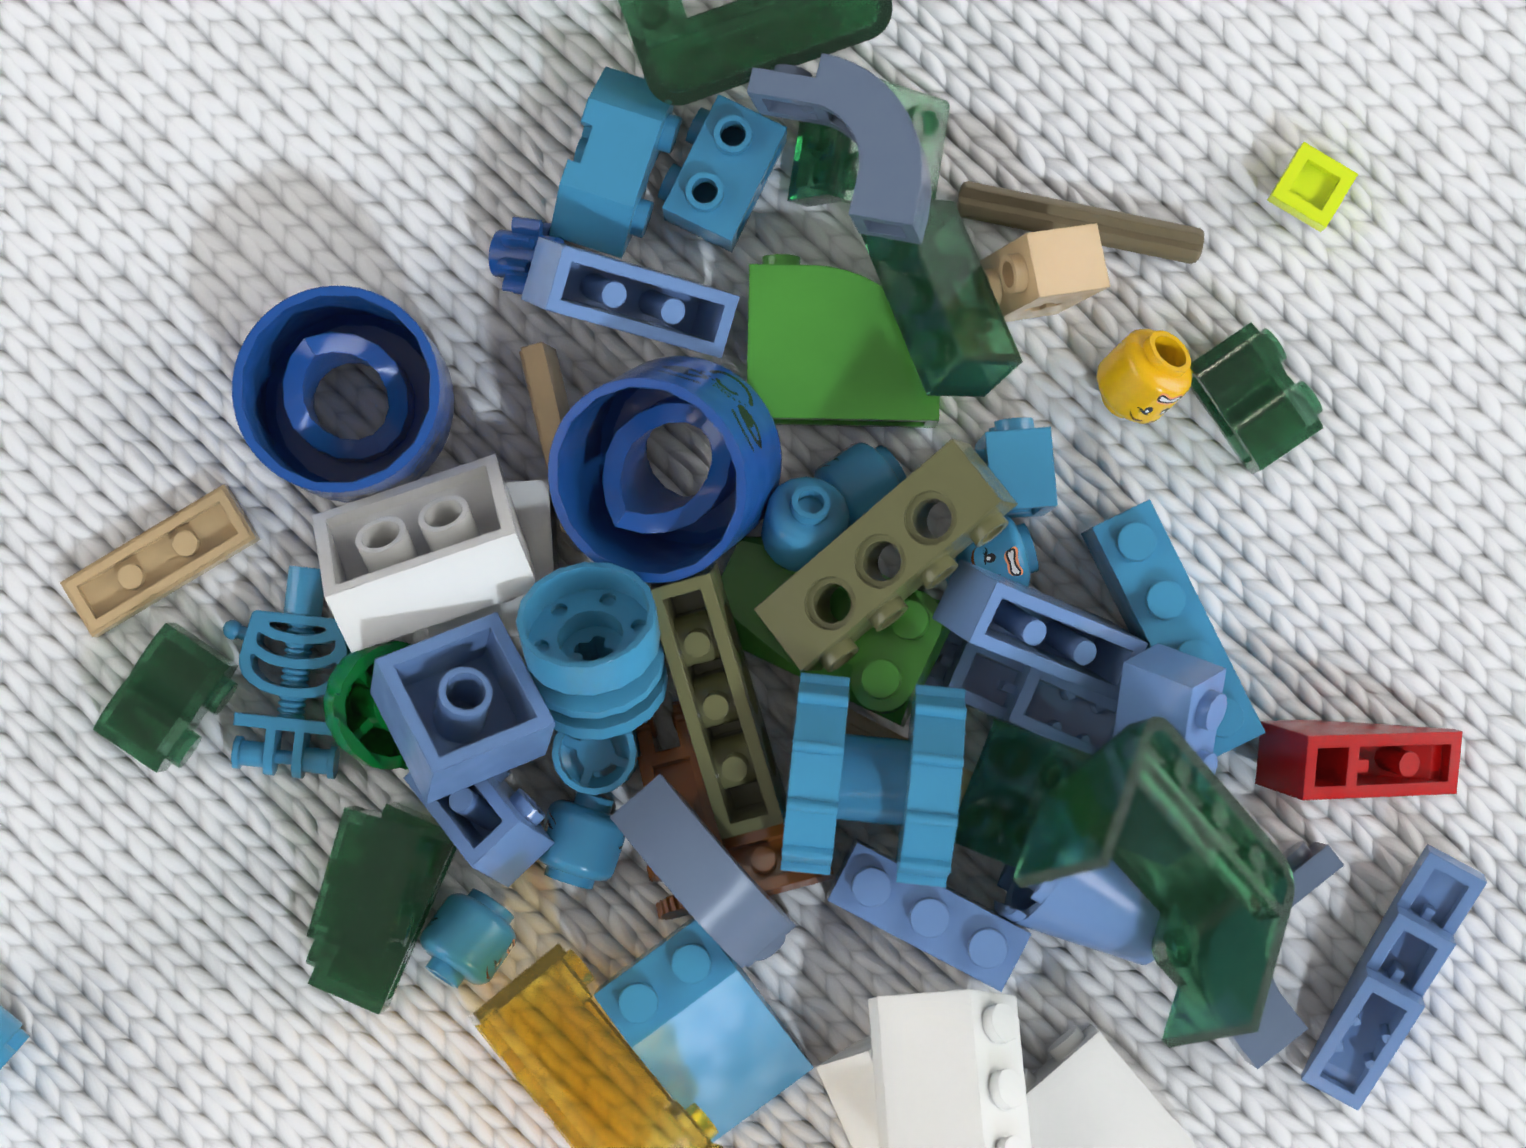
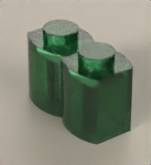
M1252 322L1191 362L1190 366L1192 371L1191 390L1216 422L1228 444L1251 474L1263 470L1324 428L1317 416L1323 409L1315 393L1305 382L1299 381L1295 384L1281 364L1287 357L1278 339L1266 328L1259 332Z
M165 623L149 643L129 677L107 704L93 730L156 773L166 771L171 764L181 768L192 756L202 739L195 732L202 718L208 711L214 715L219 714L235 693L238 684L231 678L239 665L179 624Z

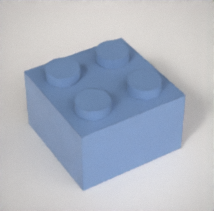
M497 612L375 659L370 693L426 804L546 755L555 721Z

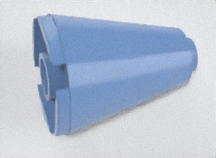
M1064 803L1053 805L1046 810L1047 813L1055 818L1043 829L1032 823L1011 852L1000 874L997 886L1007 891L1005 904L994 900V909L998 915L1013 924L1140 965H1147L1155 959H1164L1172 951L1179 937V928L1176 926V911L1076 810Z

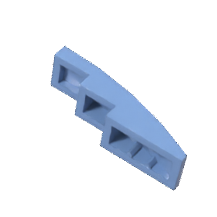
M950 631L925 685L965 689L966 706L1109 767L1118 706L1117 700L971 644Z
M1429 844L1426 845L1377 927L1331 1012L1301 1073L1302 1081L1359 1111L1424 1010L1423 996L1455 948L1454 934L1487 884L1484 874Z

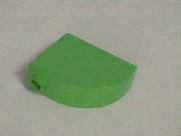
M770 254L762 257V264H749L747 383L761 397L769 409L775 425L935 428L937 426L940 407L939 377L931 346L915 317L892 293L876 282L848 270L830 266L800 265V257L796 255Z

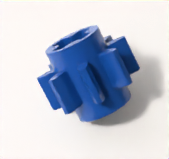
M514 216L512 217L511 224L512 231L500 229L494 234L489 248V268L493 276L504 278L502 284L503 291L523 294L538 237L565 244L561 237L549 235L551 223H545L538 219Z

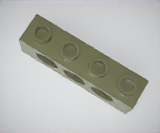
M951 439L754 608V610L800 671H815L825 668L828 673L833 672L855 656L859 651L855 642L872 627L876 631H881L898 620L908 609L904 600L918 588L924 585L926 589H931L949 577L958 567L954 558L974 542L977 547H980L1000 534L1009 523L1004 516L1018 504L969 443ZM944 502L951 512V524L945 534L936 538L929 531L927 517L934 505ZM893 544L899 551L901 565L897 574L887 580L880 573L878 559L882 550L888 545ZM840 586L847 590L851 598L850 611L842 621H838L830 610L831 596Z
M717 562L684 579L665 583H652L650 590L657 609L661 633L660 638L721 840L784 823L787 796Z

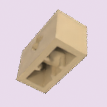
M1097 223L1025 233L976 263L975 293L979 304L986 310L988 325L1055 315L1110 287Z

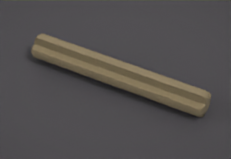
M970 181L963 182L956 203V214L959 217L1031 232L1097 223L1102 246L1189 264L1196 263L1199 260L1204 245V231L1201 228Z

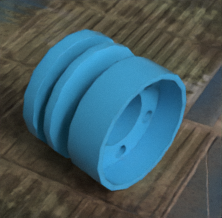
M582 562L556 569L535 582L522 598L516 618V625L526 661V668L555 721L554 730L576 739L604 740L629 733L651 719L665 700L668 674L664 662V651L660 642L661 633L656 605L650 587L636 573L612 563Z

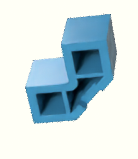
M607 66L604 68L588 97L580 121L584 127L573 161L567 160L559 184L550 236L561 237L563 240L621 259L632 236L644 237L654 206V202L644 199L649 175L661 151L669 154L672 153L681 127L682 117L672 114L678 89Z

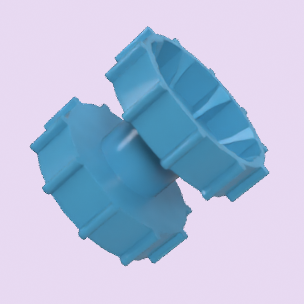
M801 672L788 785L781 870L830 875L837 819L899 826L896 882L946 888L947 877L951 873L956 827L958 825L964 764L967 713L965 689L916 684L911 706L908 740L845 733L850 677Z

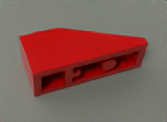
M1325 720L1261 721L1266 733L1259 736L1255 784L1300 800L1457 794L1463 731L1448 728Z

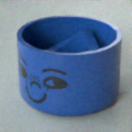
M324 286L305 290L288 297L271 308L251 329L242 344L234 366L232 378L233 409L237 424L247 445L255 456L276 475L322 498L340 502H353L418 480L436 461L449 436L454 414V392L450 372L443 356L429 336L406 311L389 299L372 291L350 286ZM346 363L364 364L375 369L387 390L389 408L384 424L373 435L359 440L342 439L328 433L319 423L314 410L315 392L321 379L332 369Z
M670 356L645 362L595 388L571 407L558 426L552 441L548 461L549 491L557 517L564 530L580 551L590 560L599 563H612L631 570L647 583L677 581L692 576L711 565L747 536L762 521L768 499L780 483L782 471L781 443L769 409L757 392L733 371L720 364L697 357ZM686 422L700 428L710 441L712 461L709 473L695 495L689 497L681 496L666 488L653 474L647 458V440L650 433L656 427L666 423Z

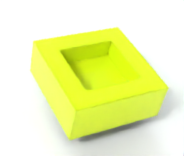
M1303 142L1298 147L1267 201L1317 231L1322 232L1328 226L1358 173Z

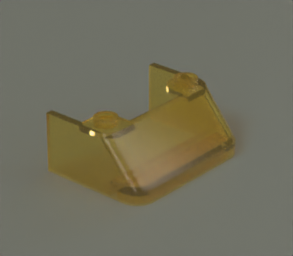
M559 943L552 946L467 1015L481 1036L571 1148H723L722 1145L711 1141L719 1132L700 1107L693 1102L688 1108L684 1109L677 1101L673 1100L592 1000V994L586 987L595 978L572 949L565 951Z

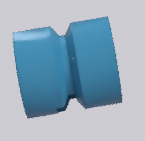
M635 730L604 740L576 739L558 731L554 737L551 754L554 768L566 785L579 793L598 795L611 792L630 780L639 765L637 757H640L641 751Z

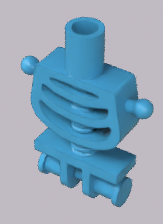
M289 566L283 613L256 610L251 614L248 627L243 626L237 620H229L223 626L225 637L231 640H244L239 655V667L244 678L258 689L266 693L278 695L281 699L278 701L280 707L277 708L279 714L276 716L234 712L233 725L266 729L265 742L245 740L244 736L239 735L235 737L231 754V765L234 769H240L241 766L261 767L264 775L274 776L279 764L291 765L292 778L303 779L306 772L325 774L328 779H335L337 776L340 758L339 746H331L330 749L310 747L311 734L332 736L326 721L308 720L302 716L305 714L303 708L306 707L304 701L307 698L324 697L328 683L327 681L322 685L308 688L309 685L306 682L309 681L307 677L310 674L309 670H322L334 667L339 664L344 656L351 652L334 618L322 617L324 592L320 569ZM285 623L289 628L283 631L277 627V624ZM322 627L326 628V631L315 634L312 629ZM264 635L285 642L287 648L284 649V652L286 654L282 656L266 647ZM335 643V649L332 653L314 659L309 657V655H312L310 649L313 646ZM258 658L269 664L285 667L282 668L284 674L281 675L283 681L280 684L269 680L261 672ZM283 731L295 732L293 751L281 750Z

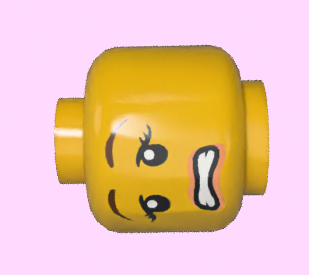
M1145 328L1132 331L1098 365L1096 379L1104 405L1112 414L1125 418L1128 421L1139 424L1157 421L1191 387V358L1185 345L1176 336L1163 330L1155 331Z

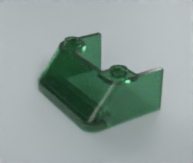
M614 0L647 87L657 99L675 106L686 105L749 83L753 67L774 71L775 65L778 64L797 66L820 58L821 53L831 54L871 40L886 29L892 16V0H736L688 18L681 0Z
M1155 716L1131 723L1043 796L1015 870L1013 881L1020 888L1109 867L1112 859L1160 912L1152 939V954L1157 965L1177 986L1162 1041L1171 1048L1258 1032L1294 901L1295 882L1291 867L1282 852L1170 722L1162 717Z

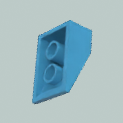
M693 917L600 985L593 994L633 1051L710 1144L814 1068L745 971L713 940Z

